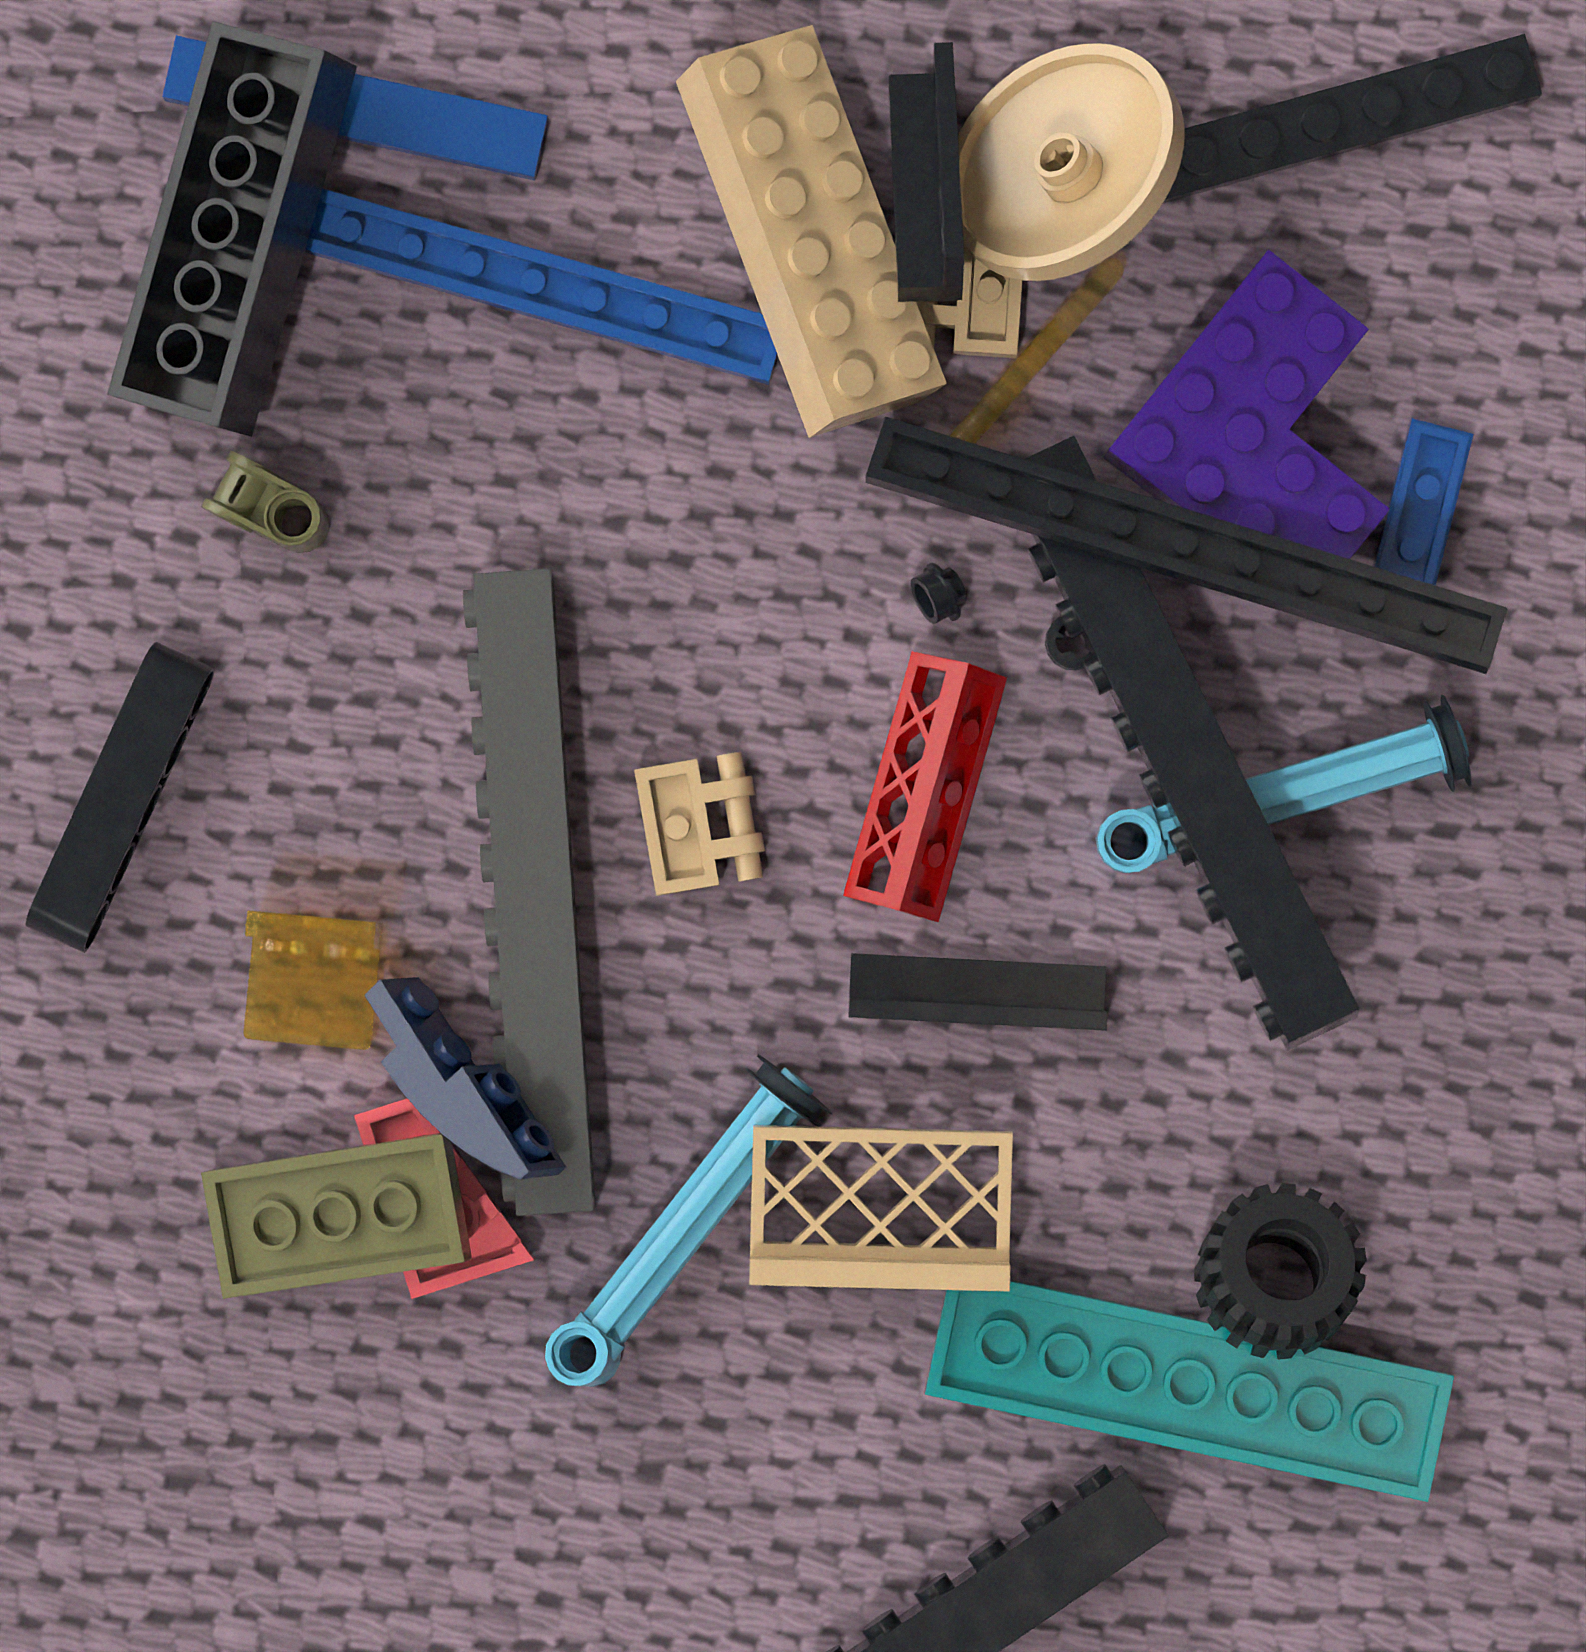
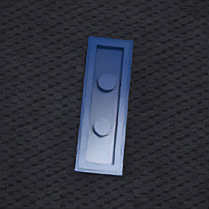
M1413 418L1409 421L1388 504L1390 510L1385 516L1373 563L1374 567L1436 585L1474 434Z

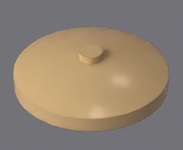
M1101 43L1079 44L1051 51L1027 62L1001 80L987 93L967 118L958 134L964 246L979 262L988 269L1013 279L1024 281L1052 280L1073 275L1102 262L1115 254L1140 233L1156 214L1170 192L1180 167L1184 149L1185 131L1181 107L1175 93L1159 72L1143 57L1128 49Z

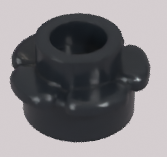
M936 563L927 564L923 573L912 578L910 583L911 591L919 610L932 624H936L948 617L951 621L958 620L961 616V609L958 605L966 601V591L961 579L950 567L943 570Z

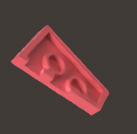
M408 1098L354 1115L363 1145L440 1133L420 1114ZM453 1144L472 1259L462 1263L403 1271L411 1299L536 1259Z

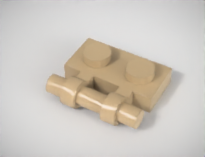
M964 246L963 300H956V306L937 305V301L916 302L933 348L935 344V329L948 328L954 329L953 354L1003 358L1017 357L1022 280L1009 278L988 269Z
M742 752L716 756L721 781L704 784L701 782L698 759L634 770L656 896L718 886L719 879L715 860L734 857L738 882L763 878L759 853L765 851L762 832H755L749 796L755 795L752 776L745 775ZM724 801L730 837L712 840L705 804Z

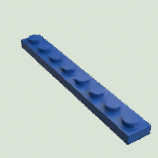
M322 189L304 253L767 385L770 383L778 354L761 313Z

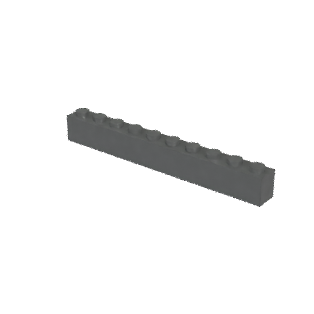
M550 568L474 573V589L463 590L465 626L466 628L477 627L478 653L467 654L470 692L481 691L483 716L472 717L471 720L474 755H485L487 780L476 781V803L478 818H490L491 844H480V863L483 883L494 882L495 907L484 909L487 946H498L500 971L489 972V997L491 1010H502L504 1035L493 1036L494 1064L500 1063L503 1069L510 1073L518 1082L521 1089V1097L537 1122L550 1132L554 1140V1148L566 1165V1168L559 1175L522 1180L501 1172L504 1202H515L516 1216L593 1211L596 1208L554 576Z

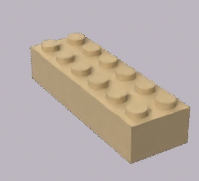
M813 25L699 57L676 80V84L808 437L811 438L916 404L946 385L945 377L917 303L898 302L895 244Z

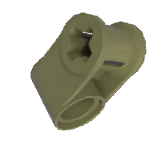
M231 450L226 458L230 466L214 497L205 498L201 507L249 533L253 531L287 550L304 553L320 547L327 538L330 528L329 516L324 507L307 492L280 479L279 475ZM303 505L309 507L312 521L308 530L300 536H286L282 528V521L287 511L295 506Z

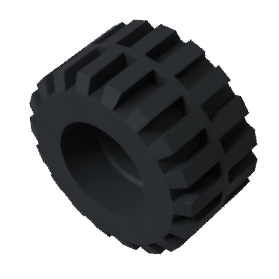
M1282 1183L1276 1193H1271L1268 1184L1255 1187L1249 1198H1246L1242 1193L1231 1201L1225 1212L1221 1211L1204 1239L1198 1252L1200 1259L1194 1268V1281L1201 1282V1287L1196 1297L1200 1308L1210 1306L1212 1310L1207 1319L1214 1331H1217L1224 1325L1231 1332L1226 1342L1238 1349L1242 1341H1246L1253 1345L1250 1355L1264 1358L1269 1350H1276L1278 1360L1291 1359L1299 1349L1306 1355L1316 1350L1323 1340L1329 1341L1358 1303L1357 1297L1364 1289L1366 1275L1360 1273V1270L1367 1262L1365 1248H1355L1354 1246L1355 1241L1360 1236L1354 1222L1343 1226L1339 1221L1345 1210L1335 1201L1328 1209L1318 1203L1323 1193L1309 1188L1304 1197L1296 1195V1184ZM1263 1243H1276L1293 1249L1309 1266L1313 1278V1293L1306 1298L1293 1301L1280 1300L1266 1294L1250 1277L1246 1265V1251L1253 1246Z

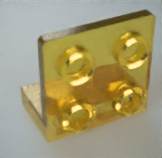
M247 910L245 936L253 938L243 1031L244 1037L251 1040L359 1050L369 1049L372 1045L375 1011L364 995L378 982L383 923Z

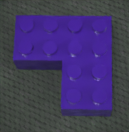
M1268 249L1108 449L1104 459L1156 500L1351 559L1390 509L1292 432L1290 428L1369 328Z

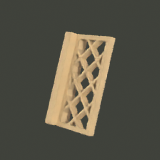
M753 1125L749 1285L1010 1291L1012 1131ZM766 1140L794 1141L811 1160L784 1185L765 1166ZM806 1141L829 1143L817 1154ZM842 1142H858L876 1162L848 1187L827 1165L824 1159ZM870 1143L895 1144L881 1155ZM906 1144H924L941 1163L917 1186L912 1188L888 1161ZM934 1144L959 1146L946 1157ZM972 1145L998 1146V1172L977 1190L953 1163ZM818 1166L843 1193L815 1218L790 1191ZM883 1168L907 1195L880 1220L855 1192ZM947 1169L972 1196L944 1221L920 1194ZM766 1178L778 1192L764 1204ZM996 1185L997 1210L984 1197ZM783 1198L809 1223L791 1242L763 1241L764 1216ZM849 1199L874 1226L856 1243H839L822 1224ZM915 1201L937 1224L938 1228L922 1244L904 1245L888 1229L887 1225L911 1202ZM979 1202L996 1220V1247L968 1246L951 1228ZM816 1230L827 1243L804 1241ZM880 1232L891 1243L868 1244ZM946 1234L957 1246H938L934 1244Z

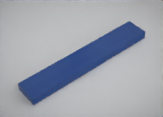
M176 35L162 95L165 101L189 106L206 46L205 41ZM355 74L337 138L535 181L549 118L545 114Z

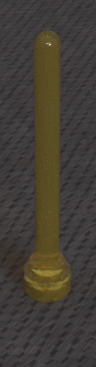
M1107 258L1101 262L949 436L974 444L979 441L1122 278L1124 266L1117 258Z

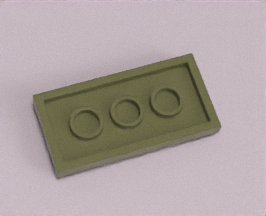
M442 1133L201 1172L223 1299L456 1264L472 1259L452 1141Z

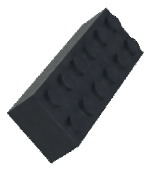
M212 21L107 395L252 437L357 70L356 65L322 49Z

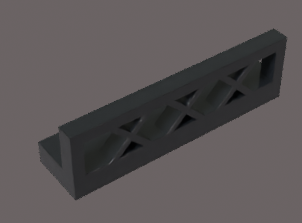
M953 42L934 43L933 73L890 74L888 78L898 302L963 300L964 242Z
M851 953L848 1017L1107 1031L1108 1011H1104L1106 966Z

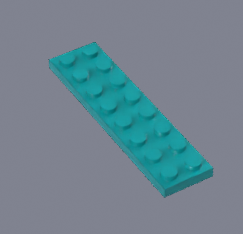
M1010 1280V1291H945L924 1394L1428 1502L1454 1376L1445 1372L1319 1346L1316 1350L1306 1355L1299 1349L1291 1359L1278 1360L1276 1350H1269L1264 1358L1250 1355L1253 1345L1246 1341H1242L1238 1349L1227 1343L1226 1340L1231 1332L1224 1325L1217 1331H1214L1206 1321Z

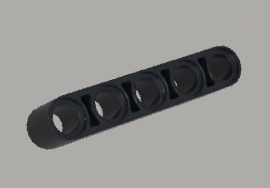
M158 642L153 643L139 667L34 897L26 918V927L84 953L92 945L214 677V667Z

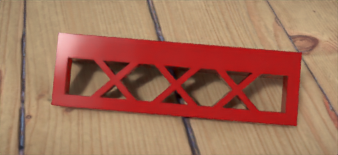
M914 651L911 652L843 896L939 923L1007 681L1006 677L970 663ZM929 670L946 673L939 698L929 706H926L922 694ZM919 733H922L926 743L922 759L909 768L905 758L909 741ZM904 794L909 805L905 820L892 830L888 820L891 804ZM886 855L891 865V870L885 891L881 893L869 890L868 886L874 865Z

